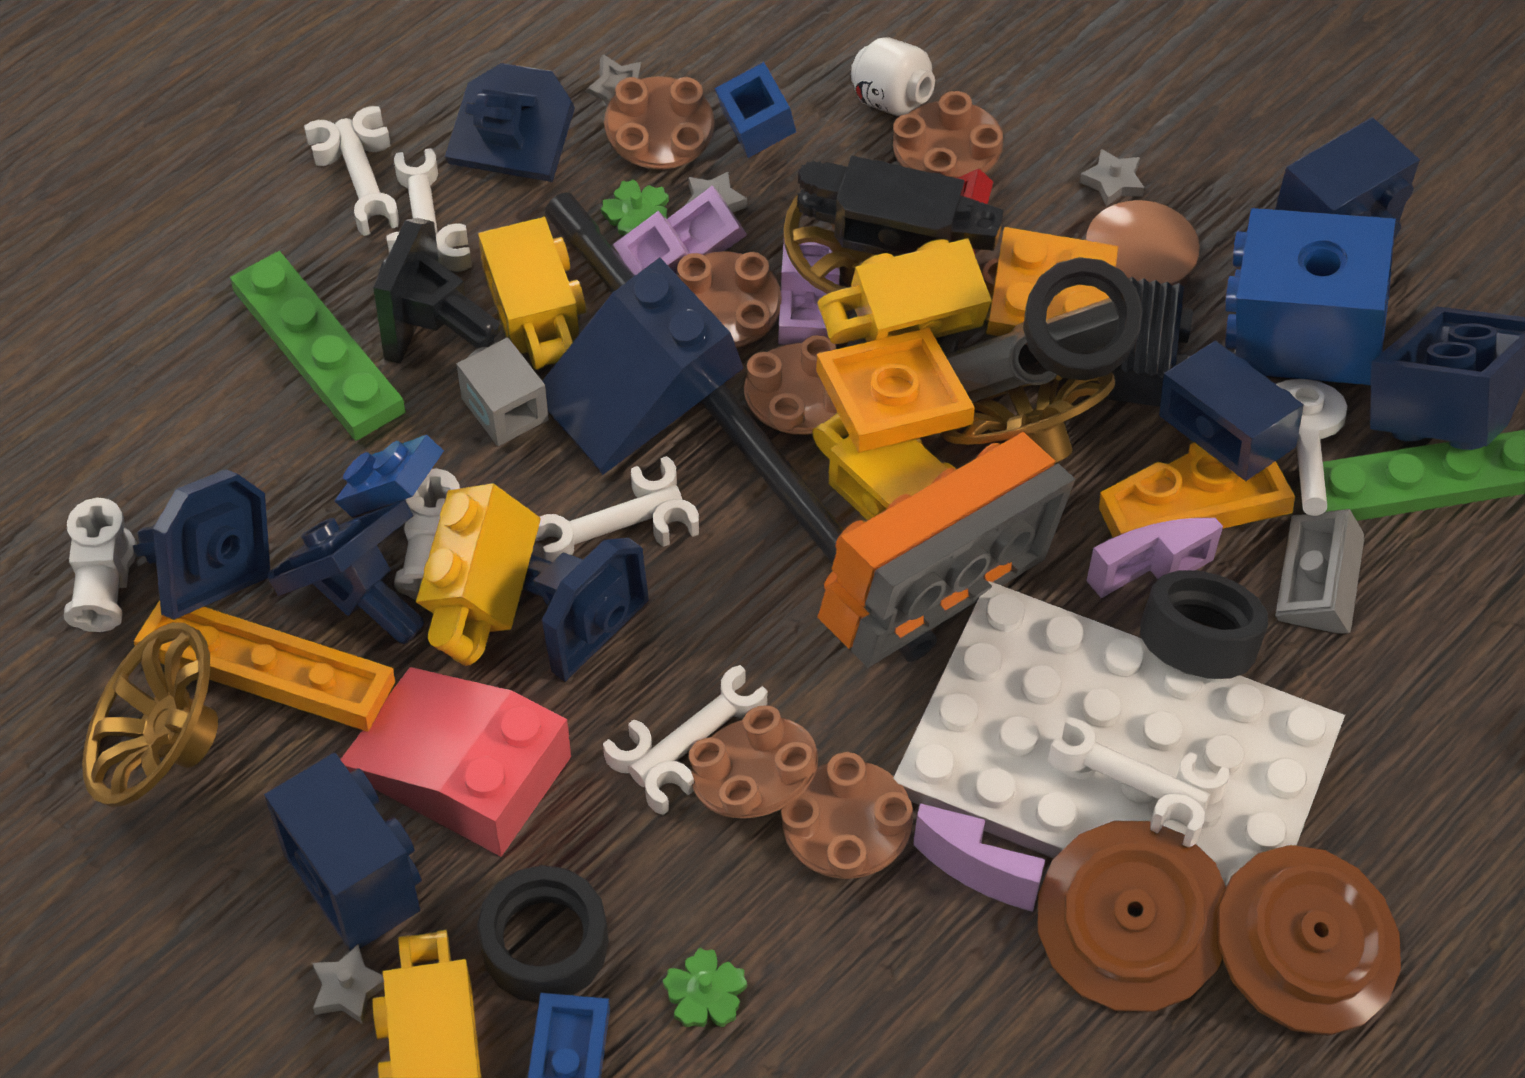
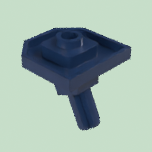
M500 63L467 83L445 158L451 165L553 182L575 107L553 71Z
M227 469L177 488L156 524L139 530L137 533L139 543L133 545V551L137 557L145 556L150 564L156 563L161 614L175 620L268 578L267 573L271 569L265 493L239 474Z
M405 500L338 525L334 518L320 522L301 535L305 545L267 573L268 579L278 596L313 584L347 616L360 607L396 641L402 644L410 641L424 624L423 618L383 582L391 569L377 544L414 516Z
M629 538L603 540L584 559L564 552L553 562L531 555L522 589L542 596L548 607L543 616L542 624L551 672L564 682L649 601L643 548Z

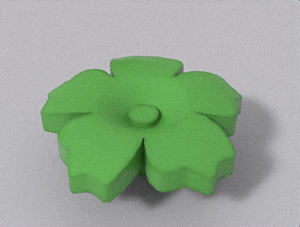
M635 180L629 182L621 181L620 188L614 191V199L603 200L601 213L608 219L611 225H618V234L625 236L657 211L668 219L665 206L669 201V197L664 192V187L654 188L648 185L641 193L640 187Z
M698 948L694 956L685 960L686 971L675 968L668 969V975L663 979V986L668 992L669 1001L678 1004L674 1012V1018L680 1021L684 1027H704L707 1024L708 1015L720 1027H724L729 1022L736 1020V1011L740 1006V1000L736 995L743 992L747 987L744 969L735 968L730 962L723 963L717 969L715 950H704L702 948Z

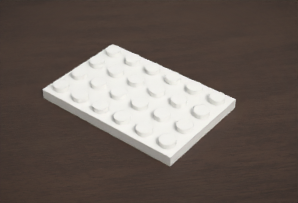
M988 581L992 588L979 597L893 778L904 787L911 802L985 819L984 831L1055 858L1083 832L1112 821H1151L1155 805L1158 802V799L1089 767L1075 772L1061 771L1053 767L1047 760L1054 739L1066 745L1075 746L1061 739L1068 717L1078 718L1088 723L1096 734L1097 743L1174 778L1177 777L1179 766L1184 756L1192 752L1198 755L1193 772L1202 779L1215 778L1222 766L1230 769V778L1222 799L1215 804L1208 805L1205 810L1204 826L1196 843L1216 863L1227 886L1230 877L1256 854L1287 845L1297 846L1345 715L1240 675L1231 679H1207L1186 674L1162 662L1148 650L1142 638ZM1168 820L1163 824L1165 827L1186 834L1187 827L1181 821Z

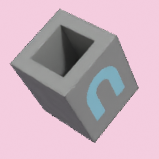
M508 337L489 347L479 348L466 359L456 363L461 398L497 446L549 420L545 384Z

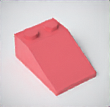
M409 667L388 695L368 732L362 730L340 760L349 772L360 768L377 791L502 857L571 758L567 719L516 692Z

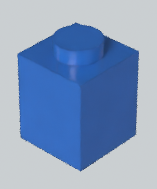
M764 62L715 88L723 114L748 158L797 132L791 109Z

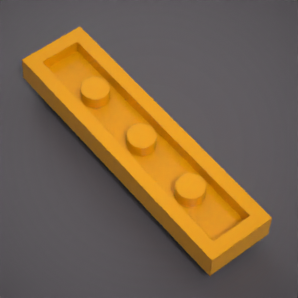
M159 600L134 639V645L136 646L143 638L161 626L170 623H186L199 630L207 641L210 652L209 680L367 732L370 730L395 684L394 669L392 667L207 607L199 608L172 620L161 614ZM172 641L164 643L159 649L158 659L161 664L165 665V654ZM191 645L184 650L180 658V670L186 664L197 660Z

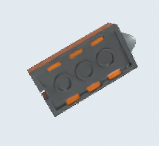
M1024 432L1001 445L999 443L990 444L980 452L975 460L957 470L954 468L946 469L935 478L931 485L912 496L910 494L899 496L884 512L866 522L863 520L855 521L840 534L835 544L837 551L831 569L832 572L824 583L825 593L818 619L848 649L852 647L851 652L867 668L871 667L923 633L928 632L977 602L981 595L992 588L988 581L1003 586L1045 560L1075 478L1060 464L1057 463L1055 465L1056 461Z

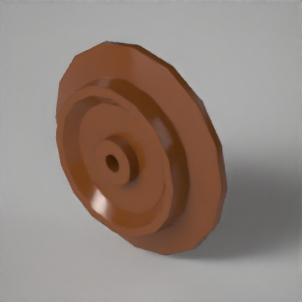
M1112 821L1079 834L1052 860L1038 893V935L1052 968L1079 996L1114 1011L1156 1012L1187 1000L1218 971L1222 961L1217 945V907L1226 885L1216 863L1197 844L1190 848L1182 845L1185 834L1162 826L1158 833L1152 831L1150 827L1151 821ZM1136 908L1141 912V915L1133 917L1128 913V910Z
M1287 845L1256 854L1230 877L1217 907V945L1231 981L1258 1012L1292 1031L1330 1036L1364 1025L1389 1002L1401 971L1400 935L1384 896L1359 868L1326 850Z

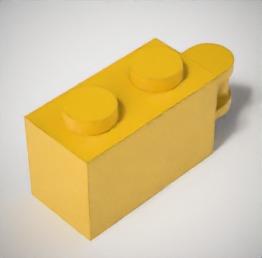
M545 217L478 233L483 272L506 338L508 337L521 354L529 353L535 370L557 363L573 343L572 341L579 335L578 315L586 313L585 300L579 281H568L565 271L570 270V262L563 238L553 239Z
M967 238L951 243L945 239L934 240L924 244L916 252L896 257L889 253L870 257L860 266L855 267L851 287L826 294L818 300L817 305L830 342L842 344L865 338L866 342L925 328H930L934 337L939 338L981 327L992 300L970 241ZM855 309L858 317L848 319L846 311Z
M838 412L812 431L816 445L830 459L828 484L867 520L884 512L899 496L903 494H910L912 496L931 485L935 478L946 469H956L949 463L940 462L923 446L920 438L858 453Z
M494 483L447 491L416 599V603L433 613L428 632L429 643L464 666L475 663L481 657L486 647L489 632L511 630L541 520L539 516Z
M447 930L413 936H399L401 968L383 971L385 996L373 998V1015L377 1039L389 1038L390 1061L378 1062L379 1078H481L472 986L466 959L451 961ZM439 960V963L414 966V963Z

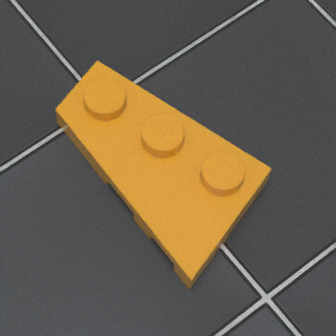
M1192 443L1189 446V453L1169 464L1156 462L1100 492L1099 510L1114 538L1134 529L1177 519L1216 518L1223 526L1222 529L1291 514L1293 513L1295 495L1276 461L1245 481L1196 443Z

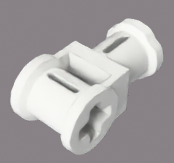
M431 469L414 496L405 499L414 516L405 522L404 530L408 540L404 567L396 572L394 586L398 592L415 600L417 599L424 567L430 554L440 519V511L447 491L460 489L455 476L446 470Z
M97 497L85 500L72 510L67 520V531L72 539L69 563L75 572L72 601L65 605L64 620L73 627L89 632L110 631L115 626L121 624L122 609L117 605L119 588H127L129 567L136 558L133 545L137 544L131 532L124 528L125 522L122 511L116 503L109 499Z

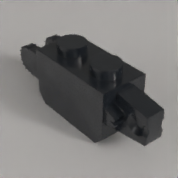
M852 155L848 166L829 162L821 163V161L815 162L813 160L810 163L806 162V165H801V169L798 170L800 193L797 195V208H799V213L802 212L803 216H808L809 219L814 217L818 221L835 224L834 236L843 248L874 255L889 253L896 257L916 252L924 244L939 239H945L951 243L968 238L972 249L994 251L997 245L1004 210L963 196L965 180Z

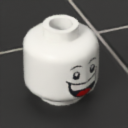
M889 37L878 38L861 49L852 64L851 81L855 86L856 94L859 100L869 107L895 116H901L920 107L933 93L935 77L932 73V63L928 54L917 46Z

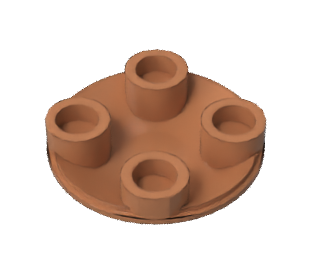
M657 76L639 79L629 77L617 84L615 95L609 102L605 112L604 126L611 146L627 161L650 169H671L693 161L704 152L713 136L714 115L709 102L703 96L702 86L693 78L682 77L674 79Z
M960 91L947 92L941 96L939 101L925 104L908 114L901 115L893 124V151L902 167L958 178L978 168L986 173L998 161L1003 149V133L998 122L984 109L973 105L970 96Z
M1125 201L1104 209L1093 219L1086 235V241L1118 246L1116 268L1122 270L1128 278L1134 277L1137 281L1145 278L1148 282L1157 280L1160 284L1168 281L1172 286L1178 283L1182 286L1187 284L1190 274L1198 261L1200 250L1198 236L1189 221L1172 208L1151 201Z
M726 251L704 255L691 253L682 257L678 262L676 275L731 332L736 348L760 339L775 324L780 313L781 290L777 279L769 270L768 260L763 255L756 252L741 254Z
M816 335L807 338L803 343L783 345L768 352H758L752 355L747 363V374L744 380V396L751 412L761 422L773 429L791 434H812L815 427L837 414V410L816 372L817 354L836 350V344L831 343L829 338Z
M768 705L757 706L748 711L744 719L722 728L711 737L697 741L691 747L689 760L692 766L691 773L694 778L692 787L699 801L717 814L732 818L764 816L789 805L807 789L817 770L818 751L813 738L802 726L791 720L781 718L780 712L775 707Z
M844 752L836 754L827 764L817 767L814 778L807 789L796 800L781 809L785 840L792 853L801 863L822 875L840 879H852L874 874L890 865L902 853L911 836L913 807L904 787L898 784L893 779L894 776L876 765L864 762L855 753Z

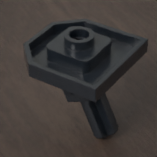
M422 218L405 220L388 257L381 264L376 283L373 287L384 360L401 364L418 326L437 331L445 324L475 348L491 346L494 343L495 337L500 332L499 322L465 297L464 281L438 262L434 221Z

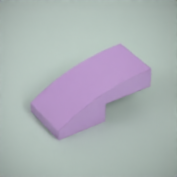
M711 186L668 219L657 211L613 245L634 275H637L659 257L676 274L678 262L682 257L691 253L704 255L725 251L747 236V234L720 193Z
M816 242L799 244L803 256L811 267L823 256L833 252L828 246ZM785 243L783 244L778 344L803 343L807 338L816 335L829 338L817 305L818 300L825 296L826 293L815 288L798 273L789 259ZM840 267L833 269L825 278L839 285Z
M1216 518L1177 519L1151 524L1111 538L1093 548L1087 582L1100 598H1103L1148 571H1151L1159 579L1162 575L1177 570H1197L1214 560L1223 526Z
M920 803L913 845L927 859L964 885L1008 905L1033 912L1045 859L982 844L985 819Z

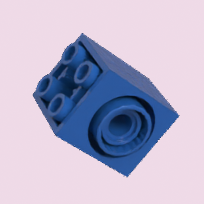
M1251 208L1247 232L1237 231L1235 236L1233 266L1241 267V270L1236 269L1235 276H1229L1226 311L1236 312V314H1229L1225 348L1235 349L1236 356L1246 360L1251 367L1264 376L1371 385V362L1383 350L1396 219Z

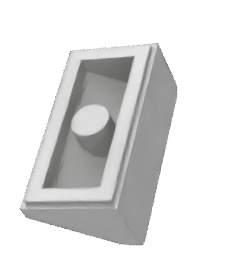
M1350 509L1328 511L1318 516L1308 514L1291 516L1275 614L1278 621L1333 633L1351 632L1364 533Z

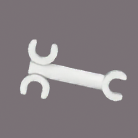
M378 106L361 109L355 114L353 120L345 118L338 120L335 124L327 120H315L304 126L308 145H313L311 147L316 166L332 164L343 154L359 199L355 204L354 214L358 231L363 236L370 234L368 219L374 215H384L387 217L391 228H396L399 225L396 202L390 195L380 193L365 150L368 152H379L391 146L387 127H382V116Z
M431 148L425 149L426 161L419 167L407 166L403 152L396 153L394 157L398 182L408 188L412 217L434 221L438 262L451 271H464L471 268L469 247L453 249L456 246L468 245L466 225L450 224L439 232L437 231L430 186L436 181L438 176L434 151ZM393 232L386 236L389 253L399 232Z
M667 456L660 458L663 478L658 481L645 479L638 466L631 468L632 490L637 497L636 499L571 521L556 514L540 516L541 520L535 540L539 541L547 537H557L560 539L543 547L544 559L553 562L563 552L572 555L575 544L653 518L654 537L663 547L670 545L667 525L671 522L679 521L684 523L692 537L699 535V513L694 505L682 500L681 493L677 487L676 466L674 462Z
M741 665L732 667L721 679V694L653 748L649 729L642 722L633 720L628 724L629 737L638 746L631 751H623L608 739L603 743L605 760L613 770L620 773H630L636 783L645 787L646 800L649 807L654 812L664 815L669 811V802L667 796L659 790L662 785L667 783L676 784L687 795L694 791L692 787L694 778L691 771L684 764L677 761L687 754L697 741L707 738L732 717L744 719L746 713L752 708L767 705V690L762 686L749 696H739L735 693V690L745 683V669Z
M1070 717L1065 722L1061 739L1075 746L1066 745L1054 739L1047 760L1053 767L1061 771L1075 772L1089 767L1158 799L1150 822L1151 830L1158 833L1166 821H1181L1187 827L1182 845L1188 848L1195 845L1199 840L1205 822V810L1208 805L1215 804L1222 799L1230 778V769L1223 766L1213 779H1202L1196 776L1193 771L1198 755L1192 752L1184 756L1180 763L1177 777L1174 778L1097 743L1096 734L1088 723L1078 718Z

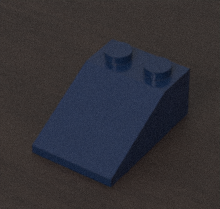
M659 257L610 295L542 382L545 384L548 413L599 472L604 475L741 371L743 365L731 332Z
M1435 307L1371 362L1370 429L1391 432L1394 438L1404 441H1417L1424 438L1447 440L1452 447L1464 450L1488 446L1508 426L1525 388V317Z

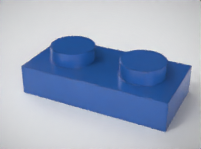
M426 434L404 443L395 441L383 451L372 455L369 452H365L357 457L345 471L343 479L347 484L335 499V502L353 517L411 498L444 450Z
M540 993L528 1078H601L610 1013L609 999Z

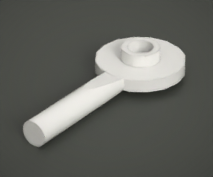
M1308 379L1286 380L1276 385L1289 391L1298 401L1304 404L1297 441L1303 511L1308 515L1318 516L1327 510L1320 439L1336 434L1344 426L1347 404L1344 397L1336 389L1320 381Z

